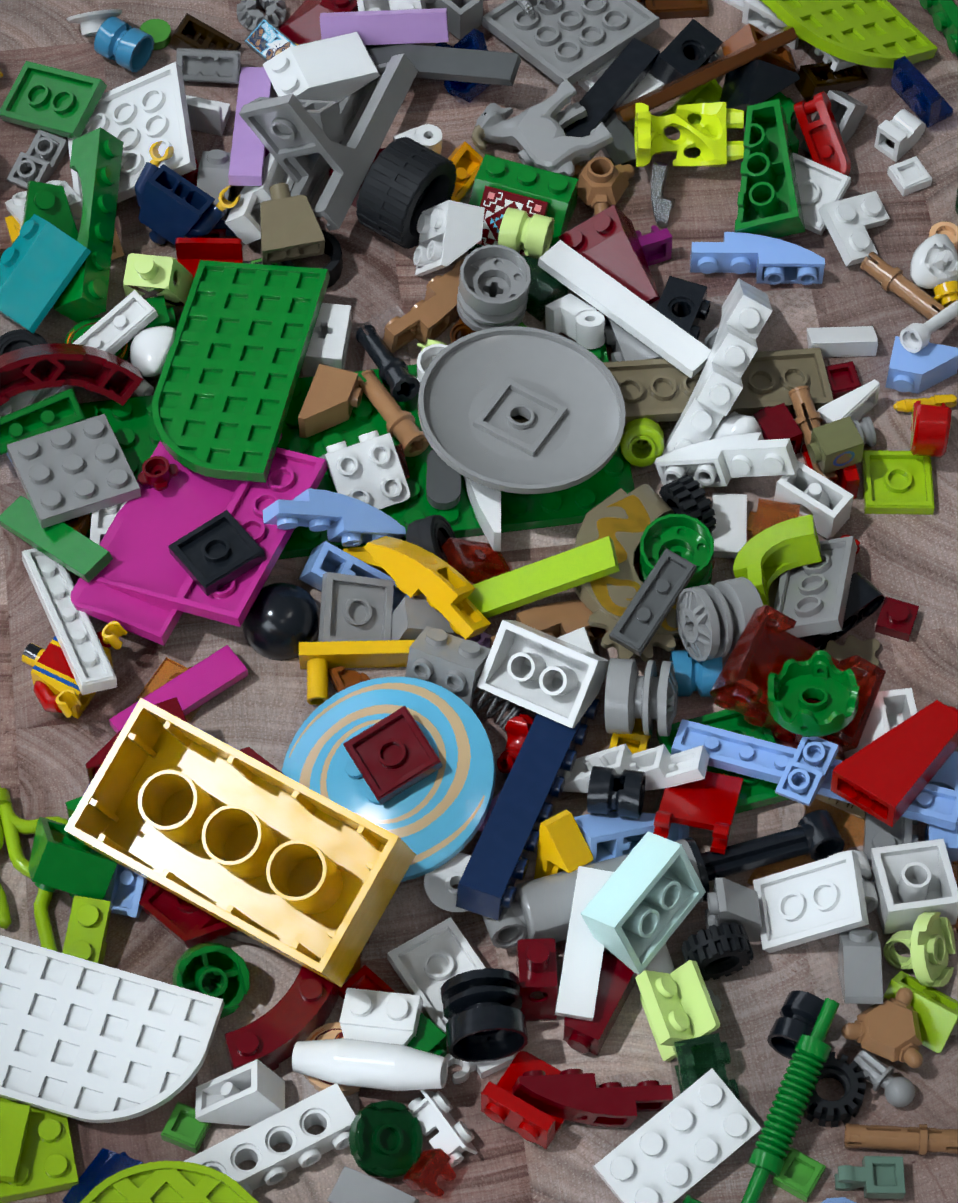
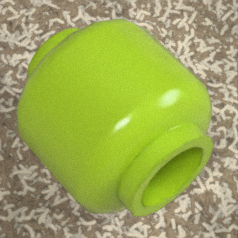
M639 418L625 425L620 442L621 453L625 460L632 465L645 467L652 465L656 458L662 456L664 434L659 424L652 419Z

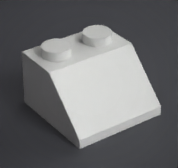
M944 838L871 848L873 882L879 901L877 912L883 934L913 930L916 919L924 912H940L939 917H947L951 925L956 924L958 918V887Z

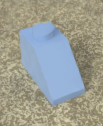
M895 336L885 388L895 389L899 392L919 394L957 374L958 348L929 342L919 352L911 353L902 346L900 337Z

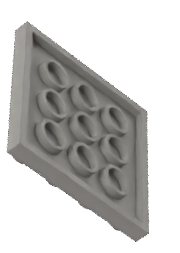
M507 0L482 16V26L515 52L519 53V55L558 85L565 79H568L572 85L620 54L634 38L641 40L660 27L659 17L636 0H549L547 3H543L540 0H528L535 11L531 16L527 15L515 0Z

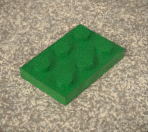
M26 61L0 108V118L5 122L76 139L82 135L107 85L102 79Z

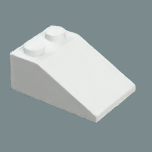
M358 32L289 47L263 64L278 97L293 93L297 99L340 102L381 76Z

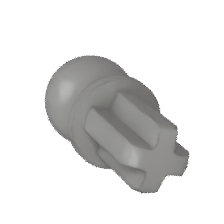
M862 1050L854 1058L853 1061L859 1065L857 1072L863 1071L865 1078L874 1085L872 1089L875 1092L881 1087L884 1088L885 1097L891 1105L901 1108L911 1104L915 1097V1087L905 1077L894 1078L892 1073L895 1068L892 1065L889 1067L885 1066L867 1050Z

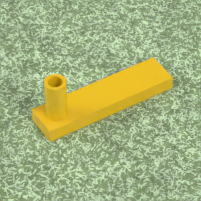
M415 640L299 642L300 669H307V703L321 705L328 699L329 668L339 666L346 668L407 667L409 648Z

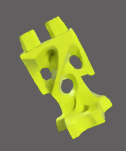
M726 102L677 105L676 113L666 116H655L649 112V105L635 103L634 145L636 167L648 165L654 155L676 152V159L672 161L674 167H725L727 162L743 159L744 141H727V129L744 128V111L732 108L726 109ZM692 113L699 114L702 117L699 124L689 123L688 115ZM667 127L677 128L680 132V138L677 140L668 139L665 135ZM695 147L700 149L701 153L696 158H688L684 153L687 149Z

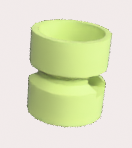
M508 207L501 222L498 245L509 247L517 252L522 249L525 256L539 259L550 248L554 231V218L540 214H534L530 218L527 211Z

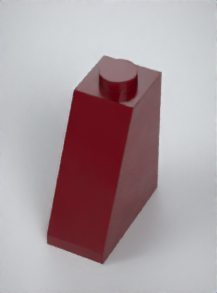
M606 951L603 952L593 1020L587 1021L564 1017L563 1040L572 1049L580 1053L590 1052L598 1056L636 983L635 977L637 973H634L615 955Z

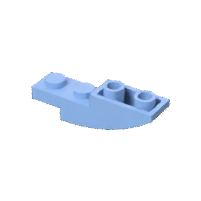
M724 232L723 242H692L690 273H756V283L770 285L822 284L825 258L801 246L777 238L742 232Z
M308 488L293 500L278 499L263 510L264 524L277 525L278 529L283 530L294 529L298 526L309 527V530L314 532L327 530L328 541L342 542V546L345 547L367 544L384 536L400 539L406 535L405 527L381 510L361 500L327 490Z

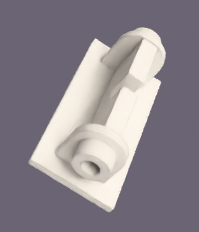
M428 1089L420 1090L425 1098L423 1100L420 1097L415 1098L409 1103L408 1107L413 1117H417L422 1127V1133L425 1136H428L436 1128L439 1130V1133L430 1139L429 1142L441 1160L454 1167L464 1159L462 1153L465 1150L476 1155L478 1151L471 1143L475 1139L474 1135L462 1121L456 1122L449 1113L453 1107L448 1099L440 1091L434 1093Z

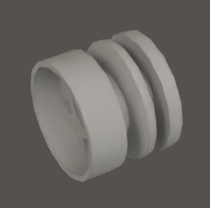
M485 245L474 249L465 257L460 267L457 312L461 320L469 328L477 332L494 327L518 326L522 322L527 309L531 282L530 267L525 258L514 249L503 245Z
M745 577L716 582L715 585L705 584L699 587L686 588L678 596L676 621L679 635L684 648L696 661L724 657L727 653L738 654L757 650L763 644L766 634V616L763 602L753 583Z
M610 658L606 676L604 704L606 732L632 734L637 718L642 719L644 735H652L654 721L657 720L659 736H670L678 704V682L675 678L673 661H663L660 677H657L655 660H648L644 676H638L636 659Z

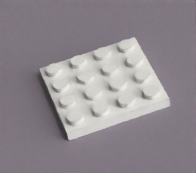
M176 62L103 93L81 136L101 127L124 142L117 203L136 195L135 183L146 162L150 163L152 159L149 150L155 142L162 141L158 149L161 156H164L169 146L174 148L173 156L168 160L161 161L159 168L164 164L181 176L197 169L182 68ZM67 138L71 160L72 142L74 139ZM71 169L73 189L83 200L79 174Z

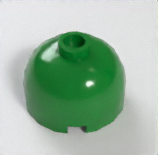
M199 943L187 949L177 960L172 973V985L223 999L225 1004L220 1019L234 1013L240 1007L238 1004L243 1000L244 994L247 995L250 987L249 971L244 959L230 947L219 943Z

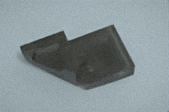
M656 161L653 163L651 175L652 208L657 226L667 228L671 208L674 207L675 198L663 196L670 163Z

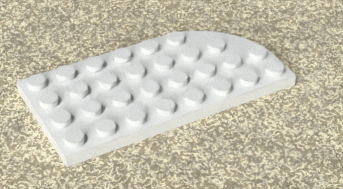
M0 935V1097L90 1123H114L147 1114L179 1094L201 1069L207 1057L225 1003L220 998Z

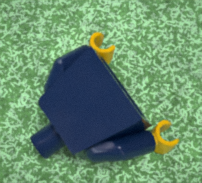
M162 141L153 143L149 150L152 159L150 163L146 162L135 183L136 198L141 208L138 218L141 223L151 229L149 233L150 239L160 245L167 243V241L175 244L176 238H199L209 234L225 215L223 211L226 208L234 207L239 202L241 195L239 194L232 202L226 200L225 192L231 187L226 186L219 194V202L214 205L215 198L164 164L159 168L161 161L168 160L173 156L174 148L169 146L164 156H161L158 149Z

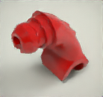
M519 714L509 719L505 725L507 744L505 751L501 753L496 762L498 770L502 773H510L534 721L529 715Z

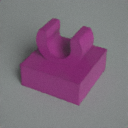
M656 225L651 226V233L643 236L639 230L636 231L648 266L672 259V235L667 228L660 230Z

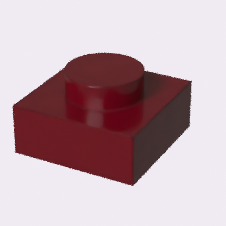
M885 596L875 632L909 642L919 606Z

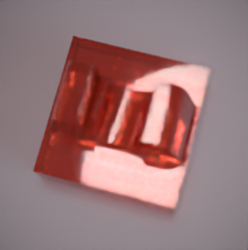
M441 1148L429 1149L421 1153L418 1161L413 1164L402 1181L412 1190H421L431 1197H441L444 1191L437 1186V1177L440 1175L446 1181H453L456 1178V1173L448 1163L451 1158Z

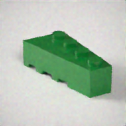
M779 99L747 106L743 143L744 157L743 162H741L740 171L741 186L737 200L738 215L737 220H735L734 231L772 238L806 232L787 118Z

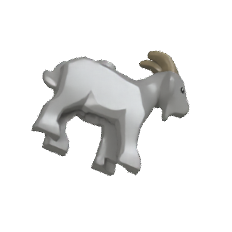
M565 79L559 85L556 93L510 119L507 118L513 113L511 107L501 108L496 103H490L477 119L471 135L475 150L483 158L485 154L489 155L485 150L488 143H506L516 146L520 150L517 154L522 164L569 177L574 175L577 163L591 160L601 148L612 143L614 140L602 122L591 130L588 136H566L563 129L588 116L586 109L579 102L573 105L570 103L571 97L576 95L577 91L568 79ZM568 103H570L564 110L561 111V109H562L565 105H567Z

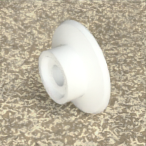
M111 9L87 12L70 16L66 20L69 23L80 24L83 37L96 36L102 23L111 16L117 17L121 15L122 10Z
M458 853L441 867L425 874L424 888L426 894L437 907L449 912L468 911L456 907L458 889H454L452 886L459 884L471 855Z

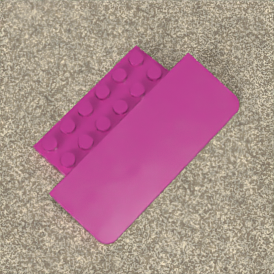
M160 440L151 457L162 456L169 461V464H176L179 469L178 475L170 479L168 488L163 491H157L151 485H141L138 482L141 497L129 500L118 511L99 544L110 552L113 560L89 583L79 578L71 591L70 598L73 606L78 611L85 612L107 623L118 621L126 631L165 646L183 612L241 627L294 529H278L277 525L264 524L263 510L278 499L293 500L308 488L317 489L328 466L326 459L277 447L266 483L217 479L201 475L183 466L168 453ZM227 510L264 550L267 559L207 596L170 554L168 546Z

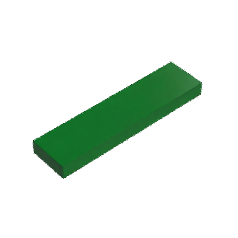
M23 496L17 498L0 515V525L88 583L113 560L109 551L64 522L42 529L30 501Z

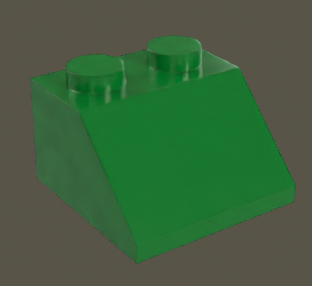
M39 817L28 867L32 882H35L34 884L38 888L48 892H55L58 889L68 892L72 898L74 896L103 900L118 863L91 849L64 830L66 824Z

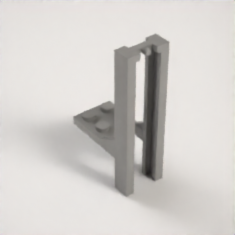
M405 53L392 56L387 63L375 65L381 76L338 102L345 139L339 143L331 141L293 93L245 104L239 113L294 181L290 191L291 196L306 195L315 217L323 216L327 220L326 228L329 231L340 228L418 73ZM330 168L334 170L331 177L329 175Z

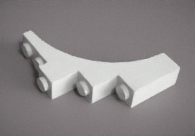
M739 278L722 306L720 326L707 362L686 407L664 445L662 455L692 444L710 440L723 416H727L743 389L741 377L758 350L756 338L773 310L766 293Z

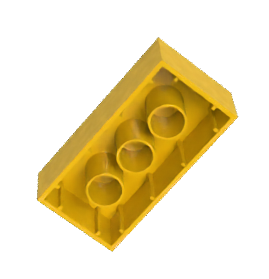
M142 698L138 701L64 828L66 832L91 849L339 987H342L416 856L399 836Z

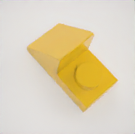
M564 810L540 823L534 879L563 871L571 873L577 870L578 866L583 867L593 861V855L571 812Z

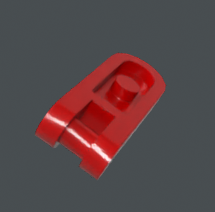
M822 91L814 95V99L808 102L802 100L794 104V111L812 160L848 176L851 170V162L832 113L828 95ZM818 111L820 119L813 122L811 114Z

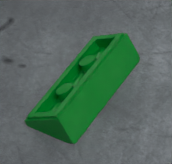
M68 389L1 417L0 455L8 452L7 444L86 420L73 389Z

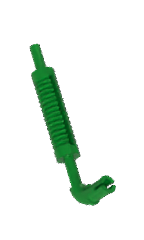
M825 998L811 1035L802 1034L799 1037L794 1049L796 1053H793L791 1056L794 1060L789 1061L790 1066L786 1068L788 1073L783 1075L785 1080L780 1082L782 1087H778L779 1093L775 1095L777 1100L772 1102L774 1107L769 1109L772 1114H767L766 1118L768 1120L764 1121L765 1127L761 1129L763 1134L758 1135L760 1141L755 1143L758 1148L753 1149L747 1164L755 1168L741 1203H758L769 1175L780 1176L785 1164L783 1158L788 1156L785 1151H790L791 1147L789 1144H793L792 1138L796 1137L794 1131L799 1130L797 1124L802 1122L799 1117H804L805 1115L803 1112L807 1110L805 1104L810 1103L808 1097L813 1096L811 1090H815L816 1086L814 1084L818 1083L817 1077L821 1076L819 1070L824 1069L822 1063L827 1062L832 1047L824 1042L840 1005L832 999ZM687 1194L682 1203L703 1202L696 1200Z

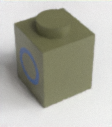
M849 416L813 428L811 442L807 445L811 461L814 464L818 463L823 474H827L862 462L864 441Z

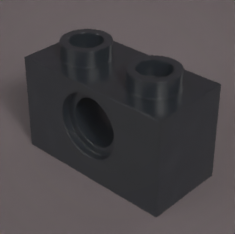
M692 19L660 53L649 74L666 85L718 60L720 56L717 52L723 41L695 19Z
M669 276L656 310L698 340L701 327L698 326L700 319H707L711 306V301L706 300L708 287Z

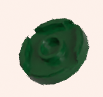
M392 1100L370 1103L358 1112L351 1123L349 1133L351 1154L358 1167L370 1176L381 1179L403 1176L413 1164L417 1163L421 1156L424 1141L421 1124L417 1117H413L412 1113L408 1111L410 1109L403 1103Z

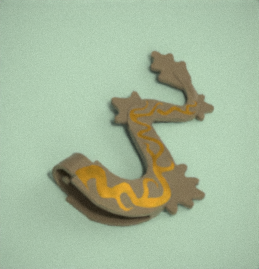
M642 484L628 494L620 488L587 512L577 533L574 546L576 548L610 536L614 542L620 571L574 587V590L585 606L593 612L589 616L588 624L592 627L607 630V633L602 638L601 646L606 649L610 647L616 648L618 658L632 659L636 654L611 640L609 634L643 584L633 566L640 560V539L645 528L656 518L675 513L648 484ZM780 576L769 587L770 613L765 614L766 634L763 644L759 649L755 650L756 665L761 676L764 678L761 683V688L764 690H768L769 673L772 672L778 675L784 665L781 656L785 639L772 641L769 632ZM677 601L640 657L643 661L648 662V660L652 659L653 646H658L668 652L674 651L676 646L674 638L680 637L676 621ZM848 635L843 646L832 640L825 647V651L831 655L836 668L841 671H845L848 668L852 669L857 683L866 682L868 675L864 670H875L879 665V660L875 657V653L878 651L880 643L876 639L861 641L854 635Z

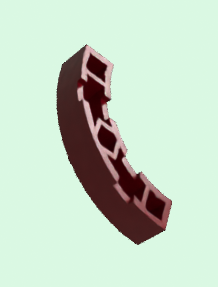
M38 344L0 355V406L19 393L28 390L34 391L43 388L62 387V385L84 387L86 390L102 394L123 406L144 379L137 367L103 350L77 344Z
M302 966L288 992L272 1009L254 1022L224 1034L227 1055L232 1070L256 1059L272 1071L279 1068L281 1062L292 1056L293 1048L297 1041H305L315 1029L325 1024L338 1000L340 987Z

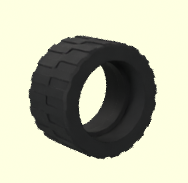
M401 137L391 142L373 162L360 188L356 205L359 223L403 248L410 249L418 246L420 233L417 231L418 219L422 211L451 200L457 176L455 165L451 160L409 137Z

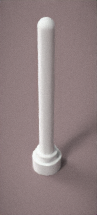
M958 300L925 323H912L903 329L900 333L902 346L911 353H917L929 344L931 334L958 316Z

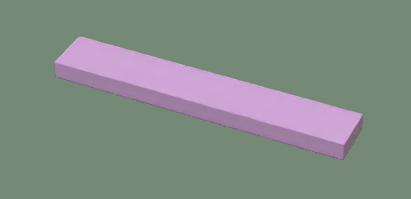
M241 67L228 175L229 185L262 186L266 147L239 113L243 105L249 104L259 97L271 98L272 83L264 67Z

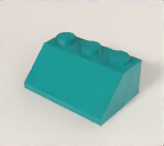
M34 214L30 220H27L22 225L17 239L1 256L0 313L31 333H34L91 251L50 222Z

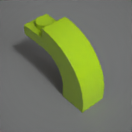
M813 515L789 519L763 530L740 549L734 560L733 572L735 578L745 577L753 583L763 602L765 614L770 613L769 587L779 575L796 567L822 562L820 541Z

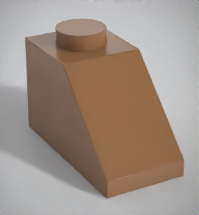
M323 364L318 365L298 416L299 437H311L349 420L353 408H359L363 396V388L359 387L358 373Z

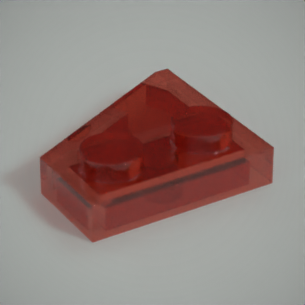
M449 538L441 546L448 558V564L474 584L511 571L501 552L493 551L489 543Z

